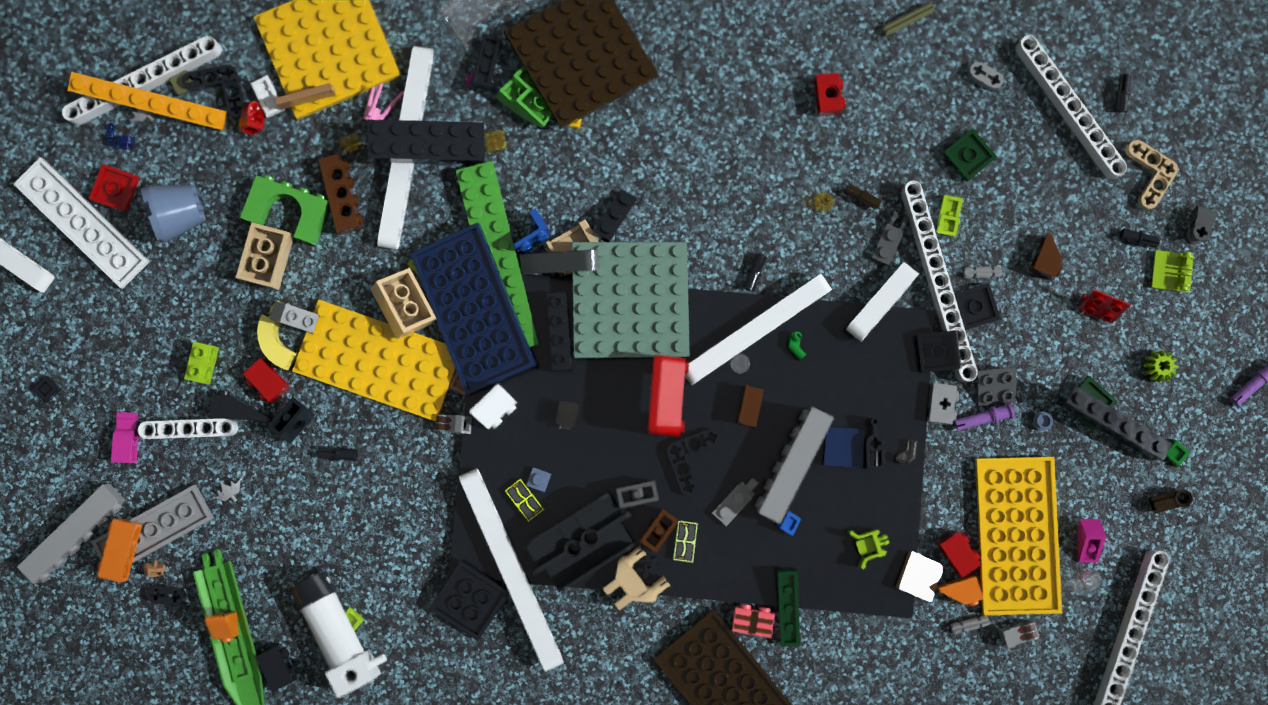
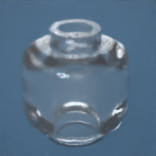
M1086 567L1072 574L1070 584L1075 592L1084 596L1098 591L1101 587L1102 579L1097 571Z

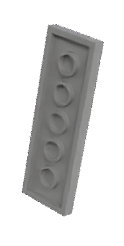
M197 485L185 489L130 520L143 523L132 564L214 519ZM108 532L91 541L100 560L103 558L104 552L102 549L105 541L108 539Z

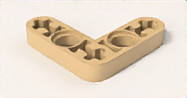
M1134 140L1126 146L1127 156L1154 173L1138 199V205L1141 209L1150 210L1159 203L1176 176L1178 166L1174 161L1144 142ZM1134 146H1138L1137 150H1138L1139 152L1134 153V152H1133V151H1134V148H1133V147H1134ZM1148 155L1155 156V164H1150L1147 161ZM1169 166L1171 172L1167 174L1164 167ZM1158 180L1162 183L1161 190L1154 188V181ZM1151 194H1155V195L1152 196L1151 199H1150V202H1151V203L1148 204V205L1145 204V203H1146V200H1145V199L1148 198V197H1150Z

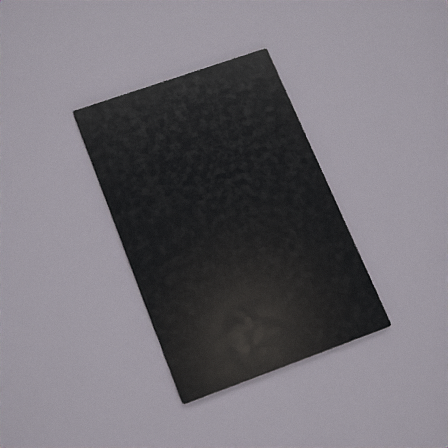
M522 274L539 342L538 346L530 347L537 365L470 395H466L464 416L472 417L471 434L463 433L449 566L450 576L462 559L491 579L504 581L459 479L460 475L477 468L529 584L555 586L546 569L535 576L533 575L532 571L538 566L528 549L524 546L525 543L609 492L622 515L628 511L631 513V516L621 523L635 545L621 555H627L637 545H640L642 550L650 555L651 560L654 557H658L656 564L662 568L655 570L656 577H653L649 572L648 577L644 579V571H637L638 567L643 566L638 561L633 564L632 568L645 585L649 587L660 579L661 576H664L670 586L658 594L660 596L779 606L777 569H797L799 608L911 618L913 616L914 595L896 588L908 552L912 551L918 554L931 372L922 373L917 335L934 333L935 312L933 310L892 306L864 340L860 342L846 328L867 304L816 300L692 386L684 376L681 421H685L684 433H680L679 437L648 435L654 358H574V348L571 346L573 371L553 372L547 293H567L571 336L573 334L572 278ZM688 288L690 357L680 358H685V362H692L786 297ZM795 331H799L802 334L800 348L806 353L800 361L788 349V338ZM499 384L518 402L515 405L517 408L509 416L505 414L501 418L503 422L496 429L493 427L487 429L469 411ZM745 385L764 389L756 427L737 424ZM814 407L834 417L829 427L865 429V438L870 435L869 418H878L877 435L881 436L884 440L885 469H864V456L863 468L823 465L824 436L787 509L801 518L794 535L791 536L775 527L777 522L756 512L757 507L754 505L759 496L763 497L766 491L763 489L768 479H772L774 475L772 470L776 462H781L783 458L781 452L786 444H790L792 440L790 435L794 427L800 425L801 421L798 419L803 410ZM464 420L463 430L466 428V421H465V420ZM708 429H715L721 437L717 445L687 456L698 488L694 495L686 496L679 488L667 455V447L675 441ZM709 432V436L703 438V435H699L702 447L706 446L704 443L706 441L714 443L717 435H713L712 432ZM873 438V441H870V445L874 447L878 445V442L874 441ZM690 439L688 447L691 450H696L699 447L698 440ZM675 445L670 450V454H675L676 459L672 460L674 464L685 460L684 456L679 457L678 452L681 449L680 447L676 448ZM680 463L676 470L680 475H684L688 468L685 464ZM534 467L551 473V477L545 492L527 486L544 508L542 512L528 522L505 490L519 479L527 485ZM691 475L679 478L680 482L685 481L686 486L683 487V490L691 493L694 487L693 484L688 482V479H691ZM751 478H754L758 482L752 490L755 493L754 496L736 517L725 526L712 512L741 482L746 485ZM655 480L659 500L620 508L617 488ZM662 508L679 521L698 523L693 562L673 560L678 523L656 553L640 542V539ZM878 529L880 533L877 538L881 537V535H887L888 537L879 541L889 540L888 545L880 546L887 554L867 560L865 569H862L858 566L861 558L875 553V551L860 555L856 542L865 538L855 539L847 534V531H853L858 535ZM593 533L585 534V541L587 543L595 542L596 537ZM570 543L568 550L570 553L575 554L579 551V547L576 543ZM619 556L570 587L603 590V587L616 578ZM621 586L614 590L616 592H625Z

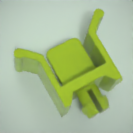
M878 529L858 535L853 531H847V534L855 539L865 538L856 542L860 555L875 551V553L861 558L858 566L862 569H865L867 560L887 554L880 546L888 545L889 540L879 541L888 537L887 535H881V537L877 538L880 533Z

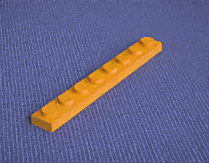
M71 72L67 90L224 130L227 111Z

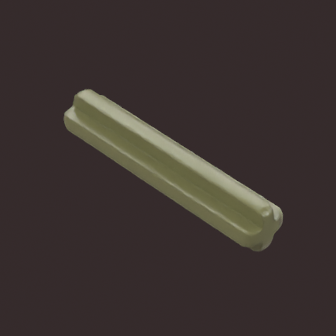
M928 2L883 25L882 32L887 36L933 13L934 7L932 3Z

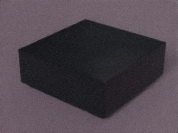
M45 376L32 388L45 403H48L62 390L49 376Z

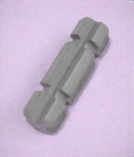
M1000 266L992 268L976 267L974 269L973 267L964 268V277H1001L1002 268Z
M986 615L978 616V618L974 617L960 621V623H951V631L953 634L962 633V631L978 629L979 626L985 627L989 625V619Z

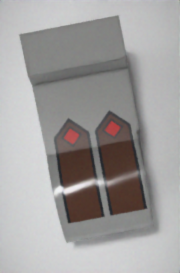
M436 415L435 430L471 434V416ZM464 420H465V421H466V428L463 430Z
M1035 621L1018 623L998 629L1002 645L1007 649L1039 638Z

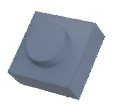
M533 467L526 486L545 492L551 473Z

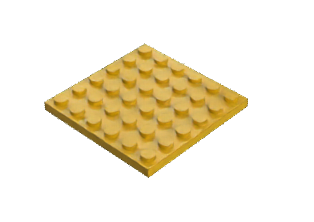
M292 0L254 16L286 95L328 83L335 89V96L291 107L297 120L371 90V88L378 87L380 83L385 84L402 77L370 0Z

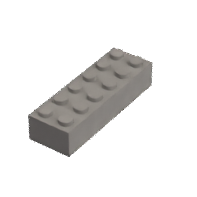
M814 407L802 411L798 419L801 421L800 425L794 427L790 437L792 440L790 444L784 446L781 455H783L781 462H776L772 470L774 472L772 479H768L763 489L766 491L763 497L759 496L754 505L757 507L756 512L779 524L781 523L834 417Z

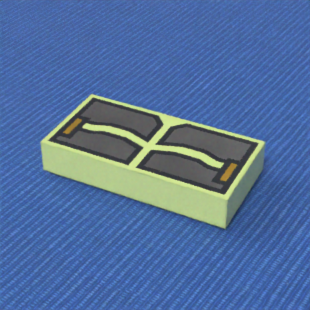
M678 521L673 560L693 562L698 523Z

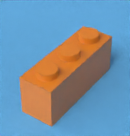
M122 518L113 519L108 526V539L105 541L102 549L104 552L103 558L97 567V571H99L97 577L116 582L128 581L143 523Z

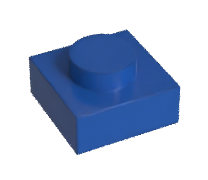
M787 510L781 523H777L775 527L793 536L801 518Z

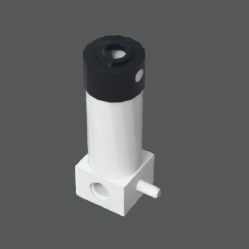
M326 571L319 574L315 573L290 588L330 668L326 675L337 698L367 684L381 674L377 665L387 660L385 654L373 658L369 649L363 650Z

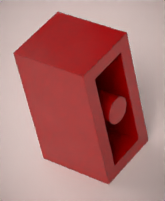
M263 358L258 359L243 373L246 376L245 381L252 388L256 387L259 391V397L265 402L274 403L290 388L289 384Z
M954 531L936 544L956 574L963 578L982 565L979 561L981 557L975 549L970 548L968 545L969 539L963 532Z

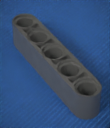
M597 249L519 254L521 274L599 269Z

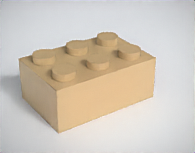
M251 222L236 278L241 281L279 290L294 235L287 231Z
M410 268L376 281L370 289L396 339L430 326L436 319Z

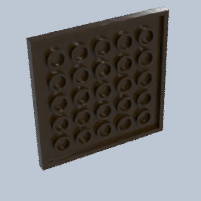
M562 0L504 30L505 37L560 129L658 78L659 75L614 0Z

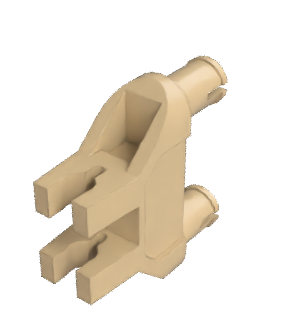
M637 545L627 555L619 556L616 578L603 587L607 595L619 586L626 592L623 597L615 602L619 611L631 601L655 602L657 595L670 586L664 576H661L650 587L646 586L632 568L634 563L646 555L640 545Z

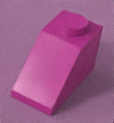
M1080 519L1076 532L1078 562H1098L1106 539L1100 519Z

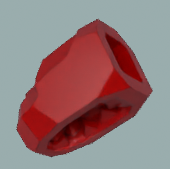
M256 101L245 104L239 119V130L248 135L262 132L264 112L261 105Z

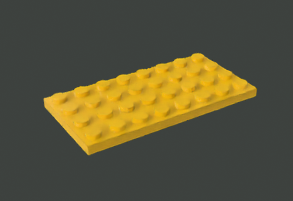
M318 299L314 313L318 314L319 317L314 332H306L292 371L436 421V415H440L449 385L456 371L446 344L417 333H411L396 339L388 323Z
M1054 457L975 459L979 555L981 557L980 563L982 564L980 565L981 592L984 598L982 599V615L1062 613Z

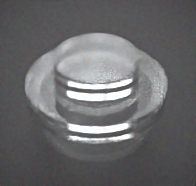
M737 354L732 358L730 365L734 372L744 373L749 369L750 361L747 356Z

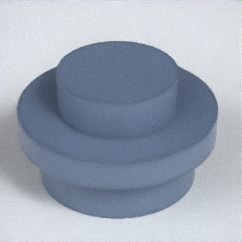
M1038 412L1033 418V424L1036 429L1046 431L1051 428L1053 418L1047 412Z

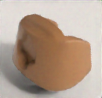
M154 560L153 563H145L144 574L147 577L163 576L166 566L164 563H157V560Z

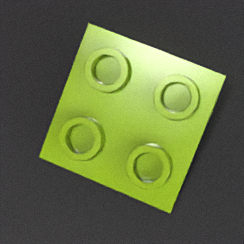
M1155 250L1151 288L1190 293L1194 255H1191V252H1183L1182 254Z

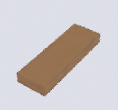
M328 83L276 97L275 101L276 105L283 110L335 96L336 92L334 87Z

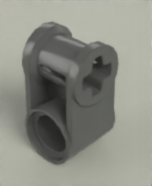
M1201 206L1194 208L1186 233L1189 243L1196 245L1210 237L1217 212Z

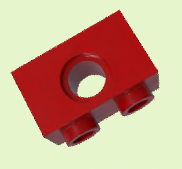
M839 73L816 75L814 87L818 117L840 115L846 105L845 97L841 95L843 79L839 78ZM827 91L833 92L834 95H835V97H834V98H829V97H827L826 92H827Z

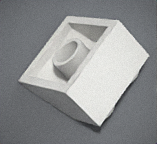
M497 384L469 412L487 429L492 427L496 429L503 422L501 418L505 414L509 416L517 408L515 405L518 402L501 385Z

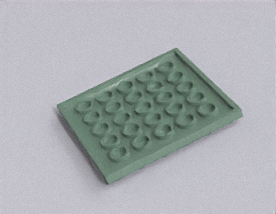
M572 242V250L597 249L599 262L598 270L572 272L574 358H654V354L690 357L687 242Z

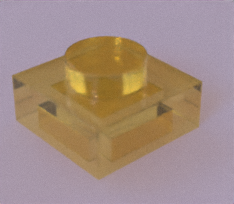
M504 130L485 133L489 153L508 150Z
M356 132L338 140L345 152L354 151L359 147L358 145L362 144Z

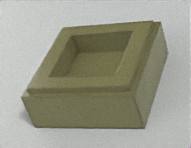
M187 70L169 78L179 96L190 91L182 83V77L185 73H188ZM189 77V81H186V83H189L191 86L193 85V80Z

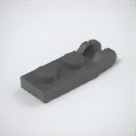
M895 210L889 222L885 225L871 259L886 266L890 265L904 234L903 230L909 220V217L905 215L901 220L899 228L892 226L898 217V212Z

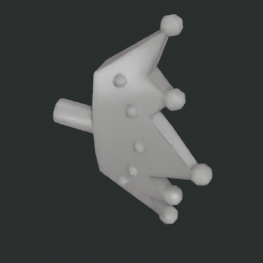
M137 109L138 113L133 111L132 113L135 117L129 121L143 122L148 118L152 122L154 119L150 115L153 112Z
M239 478L236 484L231 481V486L220 482L222 492L217 490L219 496H213L212 498L222 501L231 498L233 502H236L237 499L234 495L240 491L242 478Z

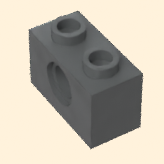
M655 480L616 489L620 508L659 500Z

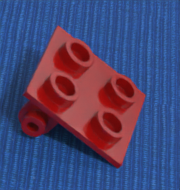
M1094 289L1091 293L1083 294L1081 298L1083 302L1077 309L1088 315L1100 318L1105 322L1113 323L1131 304Z

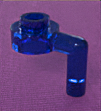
M106 123V144L108 146H119V149L130 150L132 146H135V137L115 136L114 138V124Z

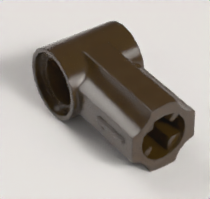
M1174 489L1167 493L1149 497V504L1154 514L1179 507H1188L1193 502L1192 494L1184 489ZM1183 493L1184 500L1180 503L1178 495Z

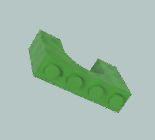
M256 175L240 218L249 223L264 225L271 206L277 200L294 198L301 206V218L294 238L316 246L330 210L328 197L318 193L316 196L311 195L309 190L301 187L298 190L291 188L292 185L281 181V183L274 182V178L263 175V177Z

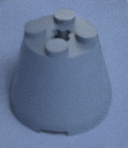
M195 184L147 186L141 188L144 204H146L152 229L160 244L168 242L206 221L201 200H199Z

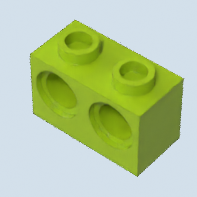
M193 342L184 379L210 384L219 347Z

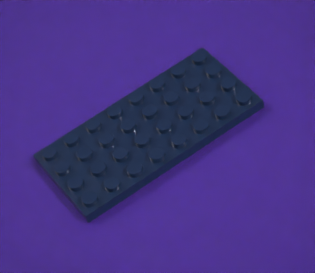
M477 222L410 254L466 395H470L537 365L480 223Z

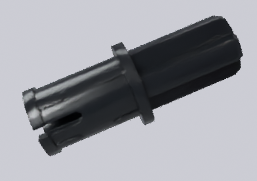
M1121 74L1119 77L1118 92L1115 93L1117 95L1115 112L1117 113L1128 112L1129 96H1131V76L1129 74Z
M1123 228L1119 236L1120 240L1133 242L1137 246L1141 244L1157 248L1160 244L1159 237L1144 234L1143 231L1136 232Z
M756 254L751 269H748L749 274L743 285L744 289L754 292L757 281L762 276L761 272L767 259L765 255Z
M339 446L337 448L320 447L318 449V458L334 459L336 462H339V460L357 461V449H341Z

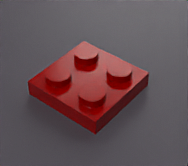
M102 164L89 200L127 213L140 177Z

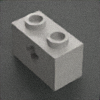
M275 301L269 319L313 333L319 315Z
M939 383L930 384L927 422L946 425L953 424L957 417V410H954L955 402L959 398L957 386ZM943 401V403H946V407H943L939 403Z

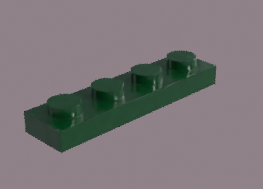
M777 569L781 647L800 646L797 569Z

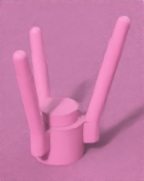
M379 84L375 96V88H371L363 119L366 121L367 119L384 120L385 116L404 95V92L401 91L386 110L380 114L381 110L375 106L383 84Z

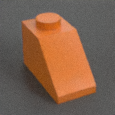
M974 575L937 585L936 588L937 591L968 607L977 605L979 600L984 599L977 577Z
M237 612L218 613L205 618L213 640L220 639V642L233 641V637L239 635Z

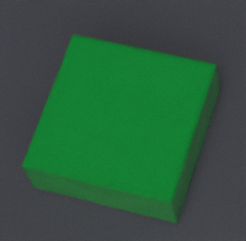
M1173 440L1165 458L1175 467H1179L1191 452L1177 440Z

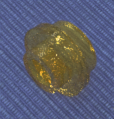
M820 193L815 198V206L820 211H829L834 205V199L829 193ZM825 199L827 205H822L821 200Z

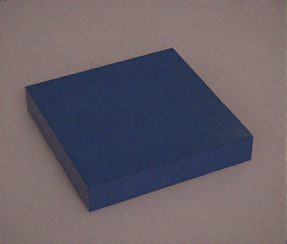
M829 427L825 434L823 465L863 468L865 429Z

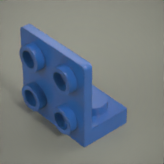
M536 208L529 212L531 215L529 220L535 231L513 244L518 253L522 252L524 254L533 248L532 245L537 242L539 244L543 243L549 238L548 235L551 234Z

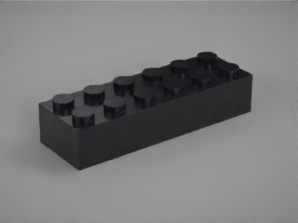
M367 119V162L482 164L485 161L484 123Z

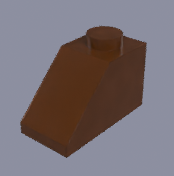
M1047 233L1042 236L1029 268L1030 272L1049 280L1058 276L1062 270V257L1051 234Z

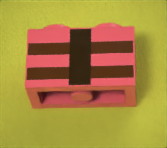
M740 603L739 606L734 607L731 630L771 638L775 614L770 612V608L759 607V610L752 609L749 604Z

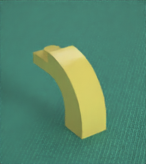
M274 304L272 305V307H271V309H270V311H269L270 315H271V312H272V309H273ZM262 314L257 328L260 348L272 363L282 369L290 370L298 353L286 348L281 343L278 335L280 323L270 320V316Z

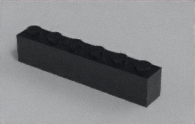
M1076 385L1064 386L1056 404L1150 460H1164L1172 445L1171 442Z

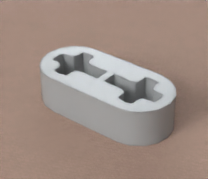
M976 62L968 70L969 78L988 90L995 91L1003 84V76L984 63ZM977 68L981 69V74L975 75V70ZM995 77V78L997 79V80H996L997 83H995L994 85H992V84H991V82H992L991 79H993V78Z

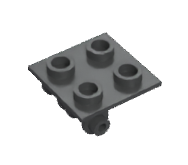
M1016 366L977 371L975 380H978V407L1016 402Z

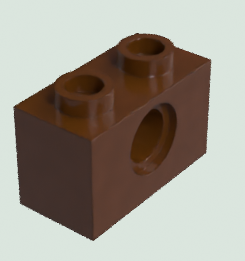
M662 508L640 539V542L656 553L679 520Z

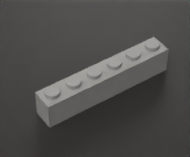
M102 484L17 568L32 584L46 582L52 576L50 573L55 568L59 569L66 562L65 559L69 555L75 554L80 549L79 545L83 541L86 542L94 535L93 532L97 528L103 527L108 522L107 518L111 514H116L123 507L122 504L126 500L111 484Z

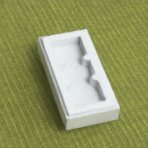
M268 75L250 83L267 118L285 110H281L276 105L275 98L278 97V94Z

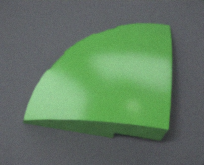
M524 67L519 69L496 95V98L514 113L543 128L552 116Z

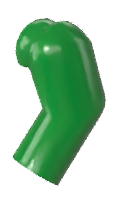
M795 331L788 338V349L800 361L806 353L800 348L802 334L799 331Z

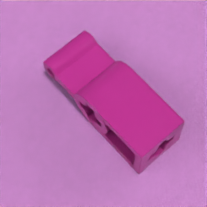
M117 412L116 429L114 430L111 462L137 463L138 413Z

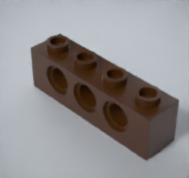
M341 153L318 159L336 232L343 235L363 230L361 224L364 223L361 212L358 213L357 206L359 205L357 195L353 193L352 188L355 187L352 176L349 177L348 169H350L348 159ZM337 172H342L341 178L334 180V175ZM346 190L345 197L339 198V192ZM346 208H351V213L348 216H343V211Z

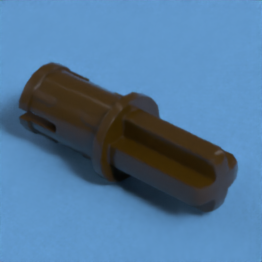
M849 182L847 188L853 190V192L845 189L844 194L858 200V203L862 202L875 210L878 209L881 199L867 193L866 189L862 190Z

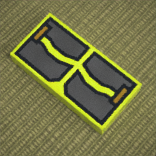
M521 479L505 490L528 522L544 510Z

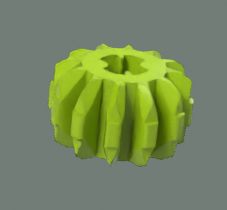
M1165 350L1153 351L1151 356L1145 358L1148 363L1143 366L1148 368L1145 374H1151L1150 380L1157 379L1158 383H1162L1164 380L1170 381L1171 376L1177 375L1174 369H1178L1179 366L1174 365L1177 359H1171V352L1165 354Z

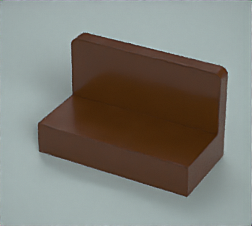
M750 385L744 386L737 424L756 427L764 389L750 387Z

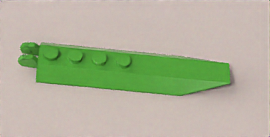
M215 549L216 566H212L210 555L205 552L202 554L205 569L193 572L204 616L206 618L218 613L237 612L239 635L233 637V641L220 642V639L213 640L209 631L223 686L236 705H265L262 674L255 658L257 655L231 561L223 563L221 551Z

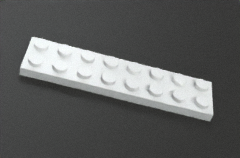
M40 157L14 183L43 214L120 288L123 289L150 262L43 158Z

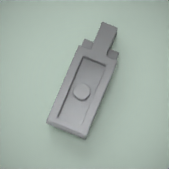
M751 478L746 485L741 482L717 506L712 514L727 526L755 494L752 490L758 482L754 478Z

